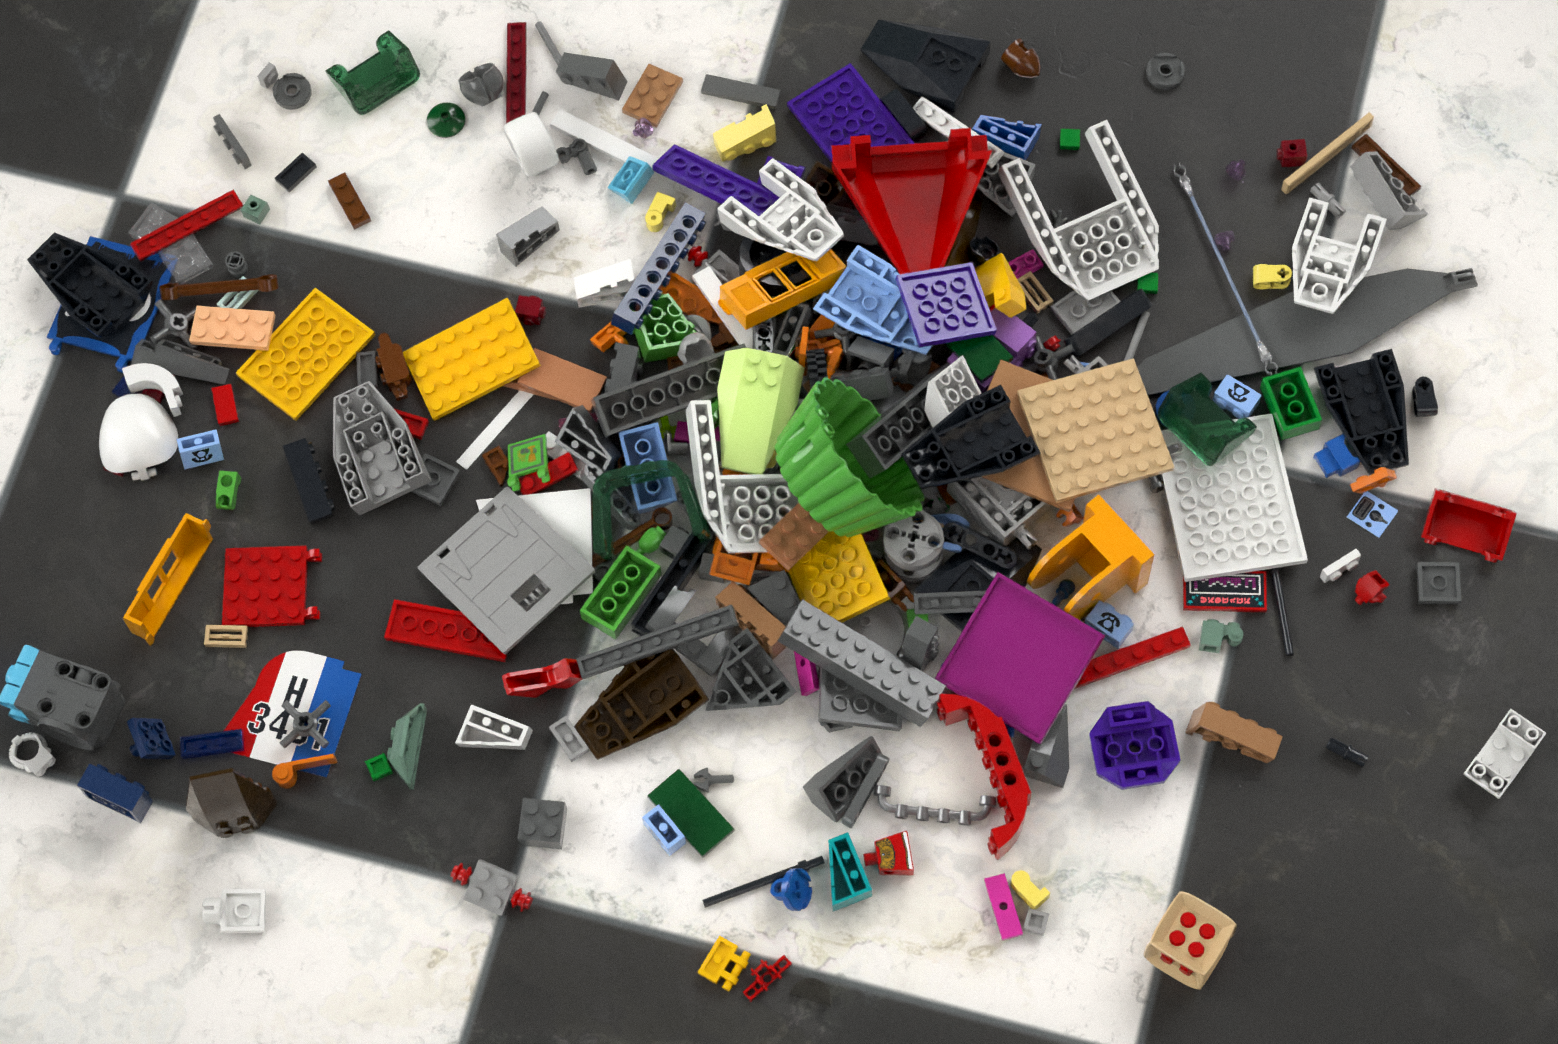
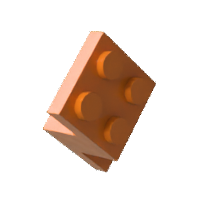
M716 535L712 550L714 558L709 575L750 585L758 553H728Z

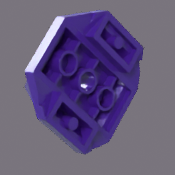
M1149 701L1106 707L1089 733L1096 775L1121 790L1164 784L1181 761L1173 720L1155 708ZM1137 746L1140 751L1136 753L1131 752L1129 747Z

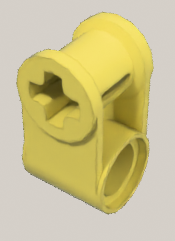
M1255 265L1253 267V287L1260 290L1285 289L1290 285L1292 271L1287 265Z

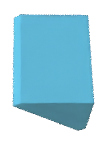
M629 156L607 188L633 204L654 174V171L647 162Z

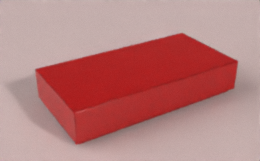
M227 384L211 388L219 426L239 422L232 385Z

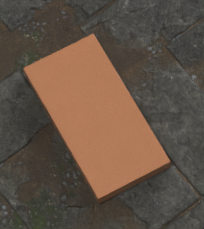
M534 348L541 366L519 377L518 385L573 407L583 405L591 413L593 409L591 400L593 397L600 395L607 377Z

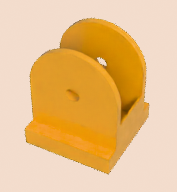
M1097 495L1086 504L1083 524L1054 546L1038 562L1030 573L1027 583L1032 589L1041 588L1059 577L1077 562L1092 580L1069 601L1063 611L1081 620L1093 610L1099 601L1105 602L1126 584L1135 594L1146 586L1149 581L1155 554L1100 495Z

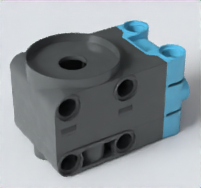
M29 645L23 646L16 664L9 667L5 677L7 684H5L0 694V704L11 709L8 715L13 719L37 726L44 733L63 743L89 751L94 750L95 747H103L107 743L125 704V698L120 692L122 685L111 680L106 673L51 655Z

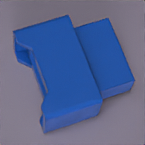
M1343 434L1325 442L1323 449L1314 453L1313 458L1320 466L1326 478L1336 473L1341 477L1359 467L1360 460L1349 452L1344 444L1345 436Z

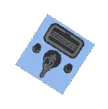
M1367 491L1363 493L1347 518L1380 538L1398 510Z

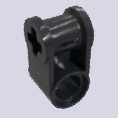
M1419 377L1412 389L1415 416H1436L1438 414V405L1433 382L1428 377Z

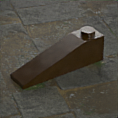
M819 161L814 162L803 180L816 190L817 195L826 206L828 203L834 204L845 192L833 170Z

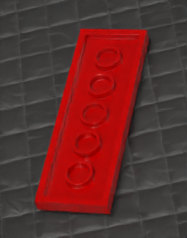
M394 599L384 636L385 640L506 662L507 654H503L461 611Z

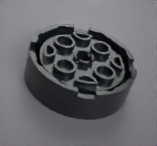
M745 237L739 251V275L742 276L746 271L787 251ZM797 261L780 268L795 287L812 279ZM774 272L757 279L758 283L771 297H777L789 291Z

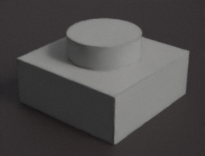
M270 62L257 76L260 85L265 89L274 84L278 78L277 69Z
M1028 908L1023 930L1044 936L1049 913Z

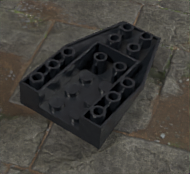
M878 19L863 44L861 52L903 90L920 98L923 96L933 104L955 113L963 99L964 89L977 67L981 68L990 53L991 41L937 27Z
M1016 537L1006 546L1016 551L1018 561L1012 568H1004L964 548L961 552L955 553L917 586L914 589V593L984 591L988 589L997 572L1025 588L1028 577L1034 569L1042 549L1037 544L1033 545L1032 543L1031 548L1027 549ZM986 544L984 551L987 554H994L995 547L992 544ZM999 549V553L995 556L997 559L1000 555L1005 557L1006 563L1013 561L1011 554L1008 553L1007 556L1000 554L1003 551L1002 549ZM974 612L940 614L962 633Z

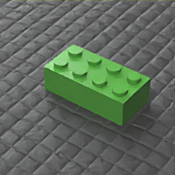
M626 545L580 609L581 618L616 640L661 577V567Z

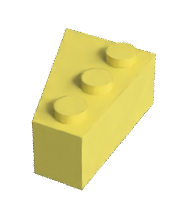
M767 104L762 106V111L755 115L747 114L745 116L746 120L738 124L733 122L713 133L714 145L722 162L733 160L745 153L750 154L761 147H769L776 142L775 122Z

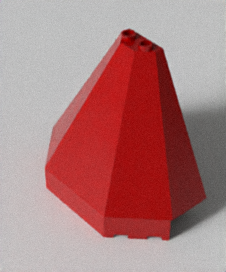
M971 128L950 129L948 141L874 147H871V136L862 135L850 136V144L831 146L832 170L896 271L899 274H906L944 267L992 153V150H988L987 135L971 136Z

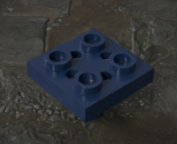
M131 718L127 721L135 744L130 746L132 755L135 757L140 756L144 759H171L176 755L162 719Z

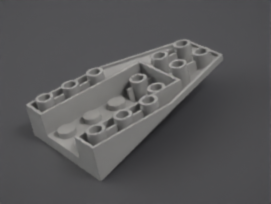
M370 381L333 398V458L350 507L358 515H362L432 482L407 423Z

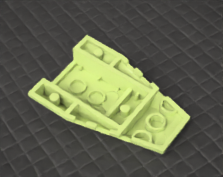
M751 348L725 351L717 388L721 468L752 475L764 473L774 453L777 437L789 422L797 407L805 367L788 356Z

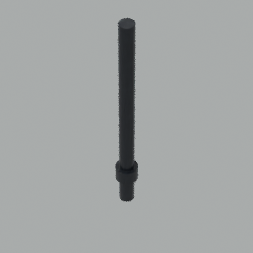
M1272 568L1271 574L1286 656H1293L1294 651L1279 568Z
M823 856L808 861L797 862L798 865L703 899L704 907H709L774 883L777 879L784 878L786 872L790 869L802 868L809 872V869L825 864Z

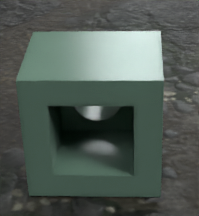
M250 195L243 205L241 212L243 217L260 225L270 208L268 202Z

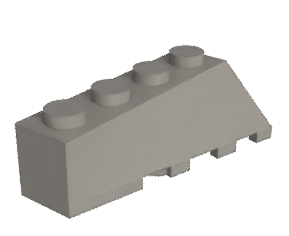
M1365 152L1350 166L1354 177L1360 182L1364 193L1373 203V208L1382 218L1387 219L1385 226L1389 230L1402 229L1428 215L1424 209L1420 210L1416 206L1417 200L1414 196L1411 195L1409 197L1403 190L1405 185L1401 180L1391 175L1392 169L1378 152Z

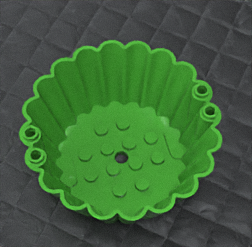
M824 377L821 382L817 381L777 437V443L774 446L777 452L776 461L781 467V475L788 482L790 491L798 498L800 505L806 511H809L816 522L822 523L826 530L829 532L834 531L840 537H853L915 516V513L922 511L920 502L924 501L925 498L902 456L888 469L869 479L846 445L881 414H878L874 405L868 399L862 398L853 387H846L838 379L832 382L829 378Z

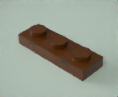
M345 172L328 180L334 195L354 230L371 222L369 214Z

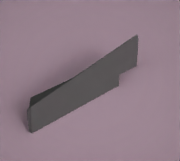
M141 339L135 346L131 365L141 363L154 364L174 375L219 384L226 383L230 370L221 366L222 361L217 357L166 339L160 340L157 345Z

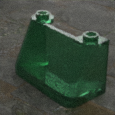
M389 30L380 35L376 40L378 53L347 72L343 65L335 64L325 70L334 86L359 115L369 113L417 82L420 77V70L409 48Z
M1200 372L1170 388L1158 409V416L1161 422L1204 464L1213 466L1255 432L1257 426L1246 417L1238 419L1235 423L1209 397L1212 391L1211 382Z

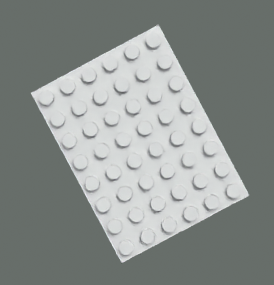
M1272 414L1161 431L1167 447L1173 444H1177L1179 447L1177 452L1170 455L1175 467L1174 471L1161 474V479L1164 485L1185 582L1307 563V554Z

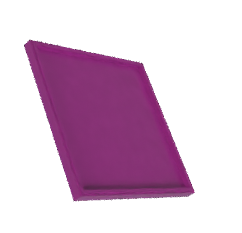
M997 572L934 679L946 685V688L956 694L978 701L990 709L997 717L1002 716L1004 723L1038 744H1042L1105 638V635Z

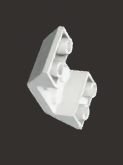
M1510 709L1463 775L1500 799L1546 735V732Z

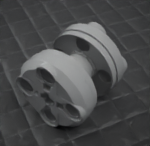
M922 510L915 513L913 517L885 527L883 539L884 563L905 585L910 586L922 583L942 565L944 534L941 525L933 516ZM916 518H920L923 520V522L917 524L913 522V520ZM935 541L939 543V545L936 546L930 542ZM905 571H912L914 574L906 576L903 573Z

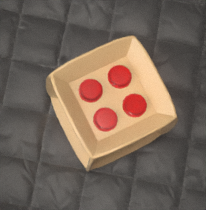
M1180 891L1157 925L1150 942L1145 947L1143 955L1151 964L1191 988L1201 990L1221 959L1229 939L1233 937L1236 931L1237 924L1226 914L1203 900Z

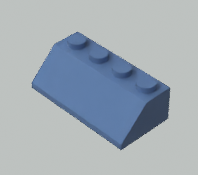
M658 422L618 432L639 514L654 511L657 508L665 507L678 501Z

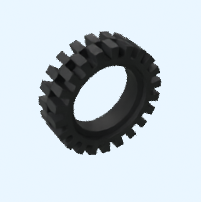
M824 348L806 350L810 389H812L817 381L821 382L824 377H827Z

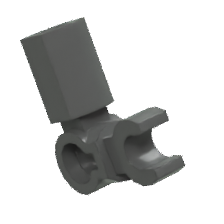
M576 139L569 147H560L556 150L558 156L565 154L564 157L560 158L562 164L567 163L571 157L575 158L578 156L585 175H590L597 171V167L584 139Z

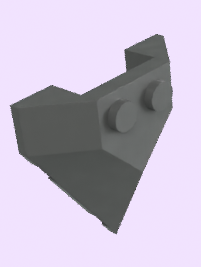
M746 628L729 643L725 660H723L712 690L710 702L707 704L705 711L781 705L797 691L749 629Z

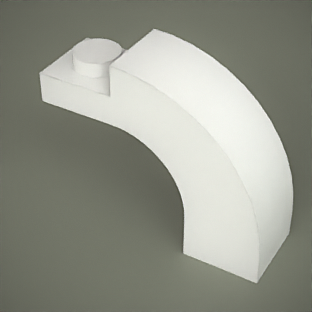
M148 363L134 364L122 368L131 393L148 388L160 390L165 394L173 416L181 415L179 407L183 405L179 396L183 395V392L177 380L169 371L158 365Z

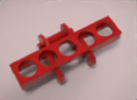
M785 955L770 966L767 965V961L764 962L761 959V964L755 970L750 969L751 975H755L756 980L743 991V994L751 1002L762 991L765 990L767 992L769 990L767 987L777 978L781 979V974L792 965V962ZM783 960L786 961L787 964L781 968L779 963ZM765 967L767 971L760 977L758 972ZM765 975H770L772 980L765 982L763 978ZM757 983L761 986L760 989L755 987ZM754 989L756 992L751 997L748 996V991Z

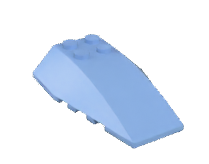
M857 245L847 259V267L830 292L828 294L824 292L813 310L848 331L927 355L932 347L919 348L895 280L896 276L900 274L891 264Z

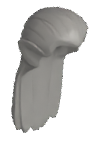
M698 332L687 335L681 341L677 353L684 365L715 354L711 340L705 334Z

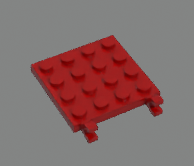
M307 546L226 548L222 625L247 627L305 625V619L320 620V611L317 606L306 608L308 562H322L320 549L308 551Z

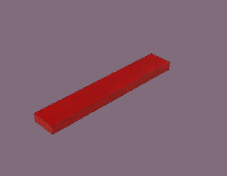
M233 189L130 243V246L141 262L242 209L243 204Z

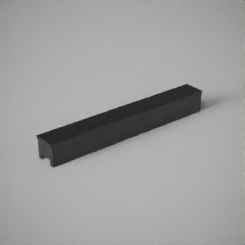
M702 516L632 621V632L639 636L651 633V631L645 628L648 621L674 586H677V590H684L700 566L703 553H708L714 545L716 534L704 516Z

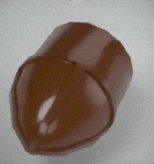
M1021 38L1010 44L1002 54L1001 60L1014 74L1026 78H1034L1040 75L1041 65L1037 53L1033 48L1028 50Z

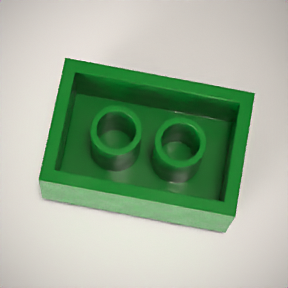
M1301 367L1262 379L1260 389L1269 412L1273 415L1274 424L1281 441L1320 429L1322 418Z

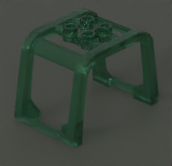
M669 460L648 461L639 465H628L620 469L607 471L596 479L593 485V550L597 555L605 560L615 559L611 523L612 492L620 487L669 477H676L687 508L693 534L698 536L700 541L711 539L710 530L703 516L691 480L676 463Z

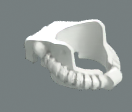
M29 732V734L25 733L22 736L17 735L11 741L13 744L9 749V759L15 767L19 769L25 768L26 772H33L35 776L39 777L44 775L48 767L54 765L56 759L50 754L51 748L47 747L46 740L42 735ZM22 741H37L39 750L33 759L24 761L17 758V746Z

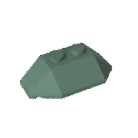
M422 703L396 721L395 728L392 727L391 730L392 747H389L387 752V759L408 788L413 790L427 714L426 706Z

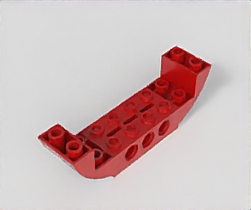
M939 694L938 709H936L939 720H943L945 726L968 719L967 723L970 731L975 732L976 738L974 741L977 750H982L984 768L990 771V784L993 789H997L998 796L996 798L999 807H1004L1006 814L1004 815V820L1006 824L991 829L990 837H988L989 843H987L990 854H995L996 859L999 860L1016 843L1022 831L1027 806L1030 805L1031 790L1002 716L997 717L990 709L968 697L956 694Z

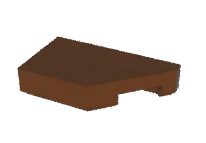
M497 446L484 453L482 458L500 487H502L509 463L501 447Z

